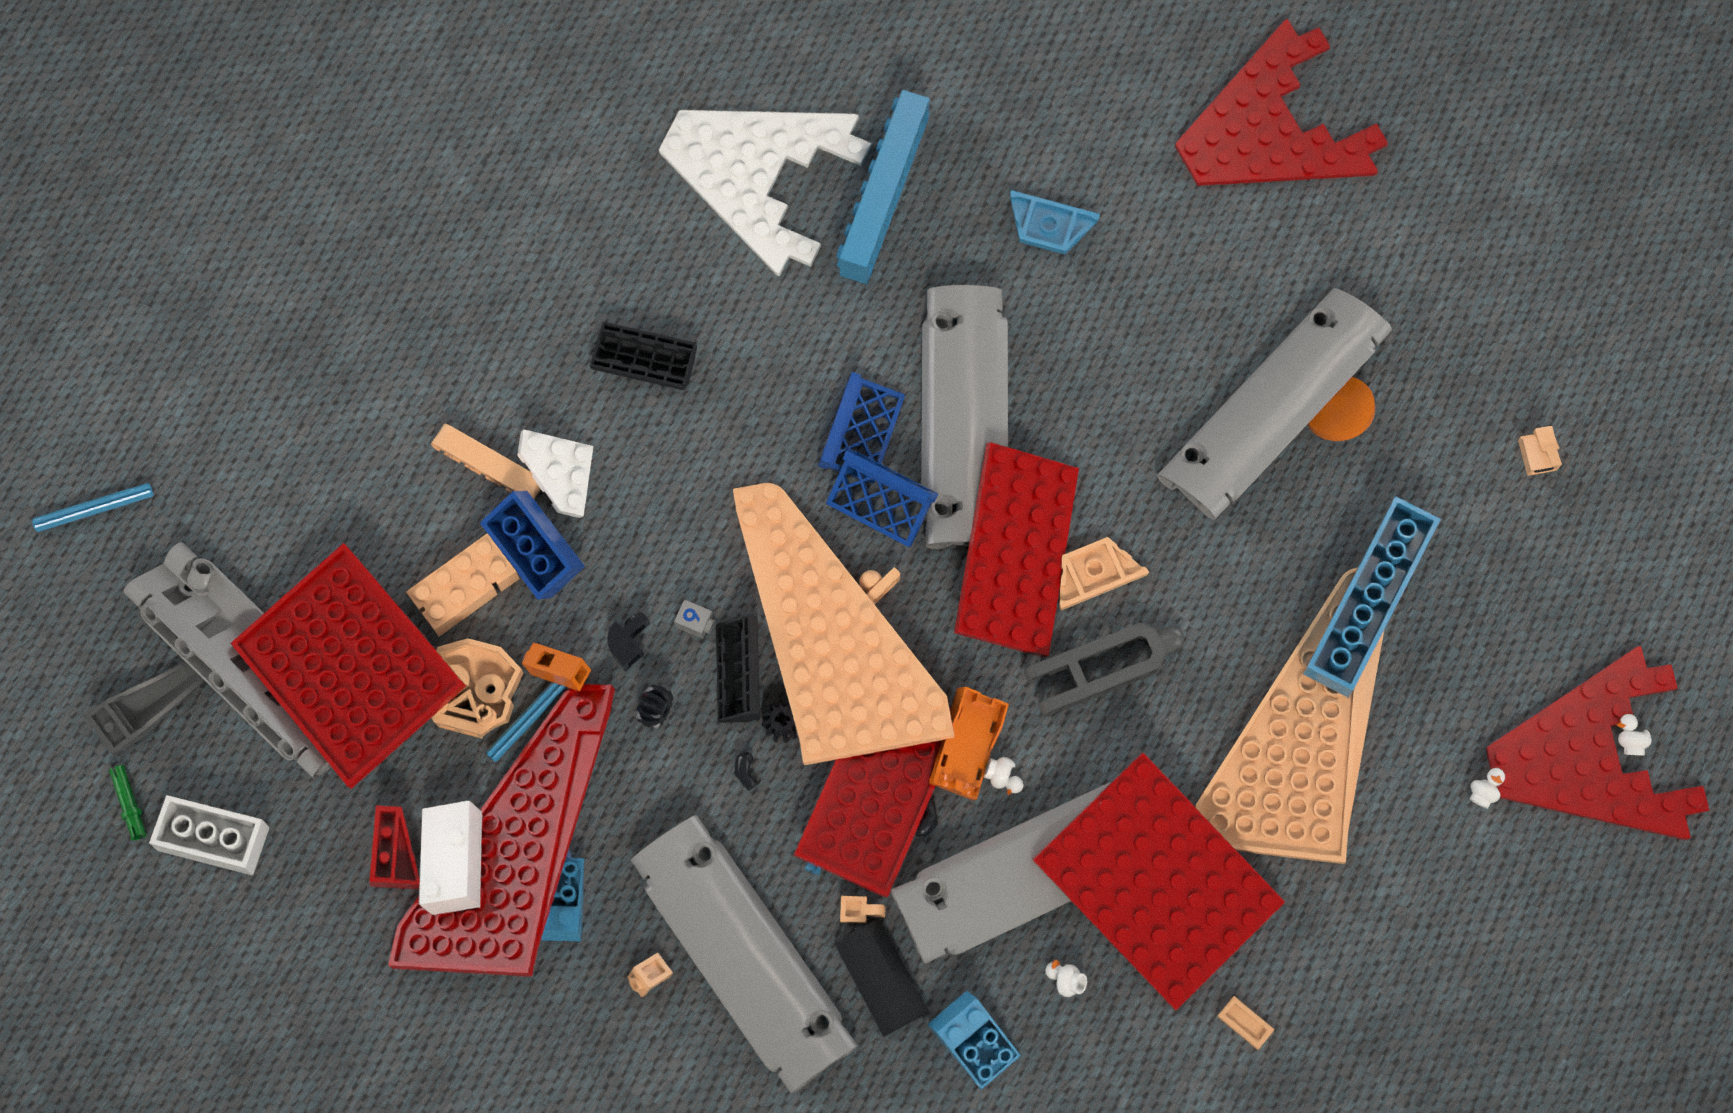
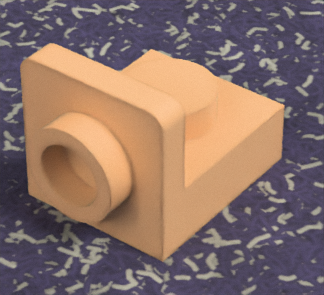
M656 953L635 966L628 975V979L632 989L643 997L647 995L650 989L668 979L673 972L659 953Z

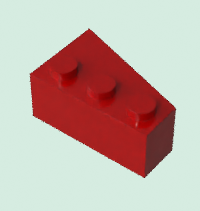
M376 806L370 887L420 889V877L402 807Z

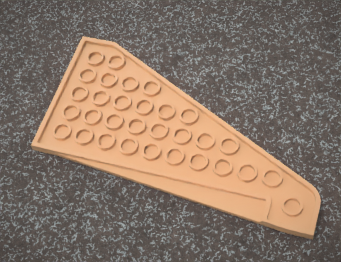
M762 483L733 489L738 519L798 732L804 765L955 738L946 694L781 487L772 483Z
M1353 568L1342 575L1195 805L1197 810L1238 852L1339 864L1346 863L1348 829L1384 631L1349 698L1303 675L1358 568Z

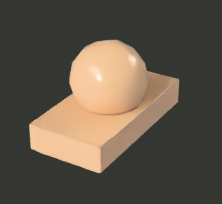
M894 567L883 578L877 571L868 570L861 575L859 586L867 593L866 595L875 605L900 580V572Z

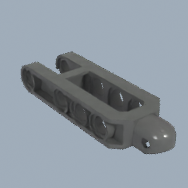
M1137 623L1031 665L1023 672L1028 683H1030L1032 680L1045 675L1049 677L1064 670L1068 671L1075 688L1038 704L1042 716L1049 717L1157 674L1164 657L1180 650L1184 643V635L1179 628L1174 626L1165 627L1157 631L1152 627ZM1136 639L1148 642L1152 651L1149 659L1087 683L1078 662L1091 657L1095 659L1103 652L1113 648L1120 649L1123 644Z

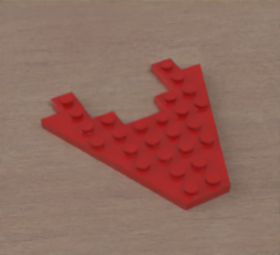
M1284 20L1175 143L1177 152L1197 186L1377 175L1378 170L1369 154L1388 145L1377 123L1335 143L1324 124L1302 133L1281 98L1300 88V83L1291 67L1330 49V45L1319 27L1298 37L1289 20Z
M1638 646L1486 747L1490 770L1499 768L1505 774L1504 782L1496 786L1501 794L1500 798L1682 840L1690 839L1691 836L1685 816L1709 811L1704 787L1699 786L1653 794L1648 770L1627 774L1622 773L1611 730L1612 726H1617L1616 724L1620 722L1622 716L1625 714L1633 715L1629 698L1677 689L1672 665L1647 668L1642 648Z

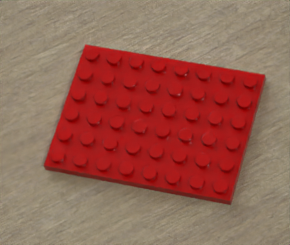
M345 543L339 546L230 643L350 789L358 784L466 687L461 678Z
M1141 753L1032 859L1174 1010H1177L1285 903L1273 888L1144 753Z

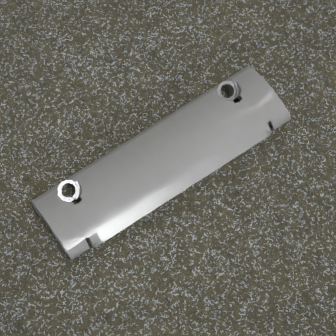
M949 285L932 287L927 290V319L922 325L921 485L939 493L935 502L931 503L924 518V521L927 522L925 526V546L930 549H943L952 544L969 547L986 444L992 442L1008 447V323L1006 317H1003L1001 314L1003 312V293L999 288L979 285ZM953 318L957 319V325L954 327ZM952 504L957 506V511L952 513Z
M1333 288L1157 474L1159 481L1170 490L1179 489L1208 518L1216 520L1230 505V502L1233 503L1244 493L1376 351L1375 348L1392 331L1390 324L1364 302L1342 290ZM1313 316L1320 318L1322 326L1315 324ZM1332 322L1335 324L1333 328L1329 326ZM1185 451H1189L1194 455V462L1186 459ZM1203 459L1206 460L1204 465L1200 463Z
M180 542L170 549L162 565L128 583L124 589V594L141 609L140 612L143 620L283 758L297 761L313 779L331 768L329 763L230 644L264 613L212 562L206 559H199L183 542ZM185 585H187L192 591H186L184 589Z
M1110 783L919 872L915 881H909L892 889L893 899L904 917L923 963L926 964L945 955L944 948L950 954H960L1070 902L1065 894L1032 859ZM930 882H934L932 886L926 887ZM942 897L944 901L935 905L933 901Z
M697 815L675 826L631 859L632 864L643 880L648 879L645 884L646 893L764 1065L772 1072L782 1068L778 1076L791 1094L804 1087L834 1062L846 1057L858 1047L846 1028L842 1026V1016L725 847L710 836V833ZM707 848L711 850V858L707 855ZM693 857L698 865L693 866L689 859ZM824 1016L828 1018L829 1026L825 1025L823 1021ZM808 1026H810L812 1030L815 1032L814 1035H810L808 1033Z

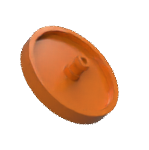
M1351 377L1307 426L1317 436L1330 441H1345L1359 436L1370 426L1375 415V401L1372 391L1364 382Z

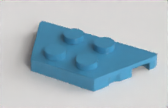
M1013 190L1010 193L1020 243L1066 255L1100 218L1098 213Z

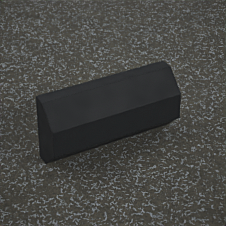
M602 321L590 369L685 391L695 363L697 343Z
M749 614L716 624L718 722L721 723L750 722L760 719L757 616Z
M881 921L866 925L835 944L883 1037L929 1013Z

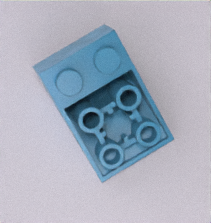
M584 858L565 859L541 940L581 942Z
M968 991L964 992L927 1024L981 1090L1021 1056L978 999Z

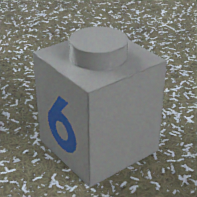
M684 599L674 623L676 628L703 639L706 633H711L715 620L712 619L713 614L711 610Z

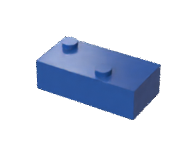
M527 490L513 491L480 522L538 600L553 597L585 567Z

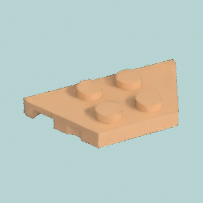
M1108 537L1062 555L1061 568L1063 571L1060 583L1059 608L1062 611L1147 576L1149 571L1146 567H1142L1134 561L1132 556L1125 550L1119 549L1117 544Z

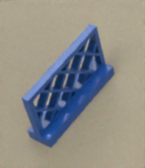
M852 372L848 378L818 467L830 468L840 472L842 465L835 463L837 456L846 452V450H851L860 445L863 446L869 458L874 460L878 456L877 462L882 464L905 394L860 378L861 375ZM862 386L871 389L875 398L864 402L860 395ZM891 396L897 398L898 401L896 407L886 410L881 399ZM877 401L883 413L871 417L866 405ZM862 408L867 420L856 424L852 413ZM892 412H894V413H893V416H892V419H891L890 416H889V414L892 413ZM885 416L889 427L879 433L874 420ZM870 423L875 435L864 439L858 427ZM855 430L860 441L848 446L844 438L845 433ZM886 434L885 439L883 441L881 436ZM877 438L882 448L879 452L871 454L866 443ZM849 468L847 475L859 479L857 470ZM872 479L867 482L874 484L876 480Z
M846 450L843 457L845 462L826 504L903 545L911 547L931 503L935 502L939 493L857 451ZM850 467L857 470L859 481L851 484L848 483L846 476ZM874 479L878 482L880 491L870 495L866 482ZM861 484L865 497L854 501L850 488ZM846 490L850 503L840 505L834 502L838 493ZM895 490L899 493L901 502L890 506L886 493ZM882 495L886 508L875 512L871 498ZM867 501L870 514L865 516L859 515L856 504ZM917 501L922 504V508L918 515L911 517L907 503ZM903 505L907 519L896 522L892 509ZM887 511L891 525L882 527L879 525L876 515ZM908 522L911 530L907 539L900 536L897 528L898 525Z

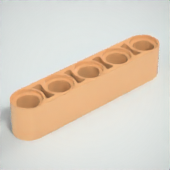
M448 424L442 426L431 443V446L437 451L442 450L445 452L444 455L458 463H465L464 466L475 473L486 475V479L500 487L502 485L505 486V490L510 493L527 490L532 498L535 499L541 490L533 479L532 472Z

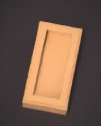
M1235 996L1232 997L1217 1016L1257 1050L1260 1049L1275 1030Z

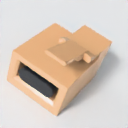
M1552 426L1536 428L1533 431L1534 434L1519 438L1518 442L1527 476L1557 471L1562 465L1557 451L1560 448Z

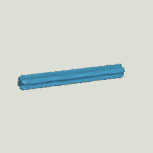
M145 483L33 518L32 524L34 529L40 532L153 496V489L149 483Z
M551 682L486 751L487 756L495 762L498 761L567 687Z

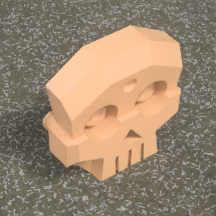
M468 638L437 647V652L466 684V687L432 717L433 722L440 728L481 739L492 729L509 723L514 707L511 699L523 675L522 669L499 646ZM494 686L495 691L491 694L487 693L488 687ZM470 702L473 711L462 708Z

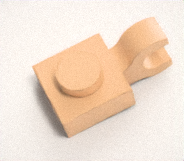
M841 896L840 922L866 924L867 916L885 918V905L867 904V897Z

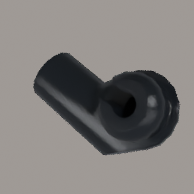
M744 752L736 757L734 774L744 787L750 791L758 782L749 773L750 765L754 761L753 756L749 752Z
M934 801L928 802L924 818L920 821L915 836L926 837L936 828L938 819Z

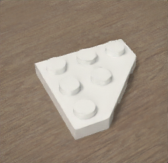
M528 430L521 431L517 455L522 463L528 466L533 474V479L542 492L545 491L553 503V508L560 514L579 518L584 516L593 446Z

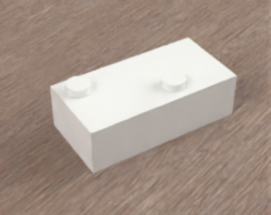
M166 795L149 844L160 852L253 875L270 827L262 819Z
M470 801L422 809L419 905L432 915L480 907L482 811Z

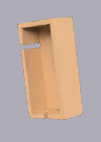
M485 534L410 588L406 593L438 637H440L498 595L492 586L493 583L496 582L502 592L520 578L491 537Z

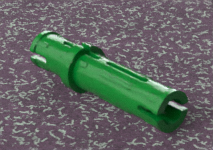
M118 765L114 767L115 771L113 768L109 769V773L123 812L121 817L122 820L126 821L130 839L132 841L140 840V835H142V838L147 836L141 819L142 811L141 808L137 807L125 766Z

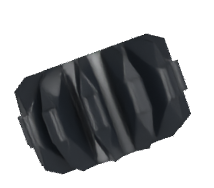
M653 684L649 686L643 693L636 708V719H638V722L649 728L657 729L661 727L673 705L671 691L666 690L667 688Z
M778 700V708L770 704L769 709L772 713L764 711L763 717L767 720L761 722L762 727L768 728L765 731V735L768 737L774 734V742H777L780 736H783V742L788 743L787 735H790L794 740L797 739L795 732L797 729L790 703L788 702L786 707H783L782 700ZM780 717H785V726H781Z

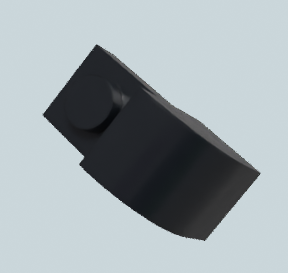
M642 612L637 616L636 614L631 615L625 621L623 628L615 621L608 632L607 642L610 652L625 671L644 656L642 648L633 640L650 625L648 618Z

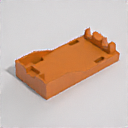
M966 686L957 688L950 710L955 738L941 740L929 784L962 797L977 800L990 753L1005 720L1009 706L1008 703L982 695L981 692ZM943 755H946L945 761H943L944 765L940 766Z

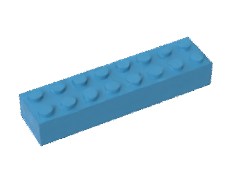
M902 90L900 97H895L892 118H887L884 127L885 137L884 139L880 138L877 145V159H872L868 170L870 174L869 180L864 181L861 188V202H856L852 214L854 216L853 223H848L844 235L847 237L845 244H840L836 258H839L837 267L840 268V276L868 284L929 119L930 98Z
M1395 496L1303 675L1349 698L1441 520L1440 518Z

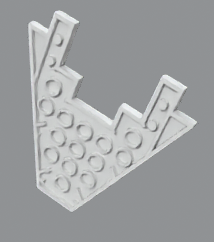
M679 110L659 148V153L777 276H780L788 258L811 267L821 247V243L779 226L788 205L768 197V194L786 159L808 168L819 148L861 166L871 147V143L851 135L859 119L857 114Z

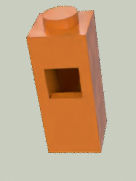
M534 642L526 652L521 663L532 676L577 691L581 690L591 672V669L582 658Z

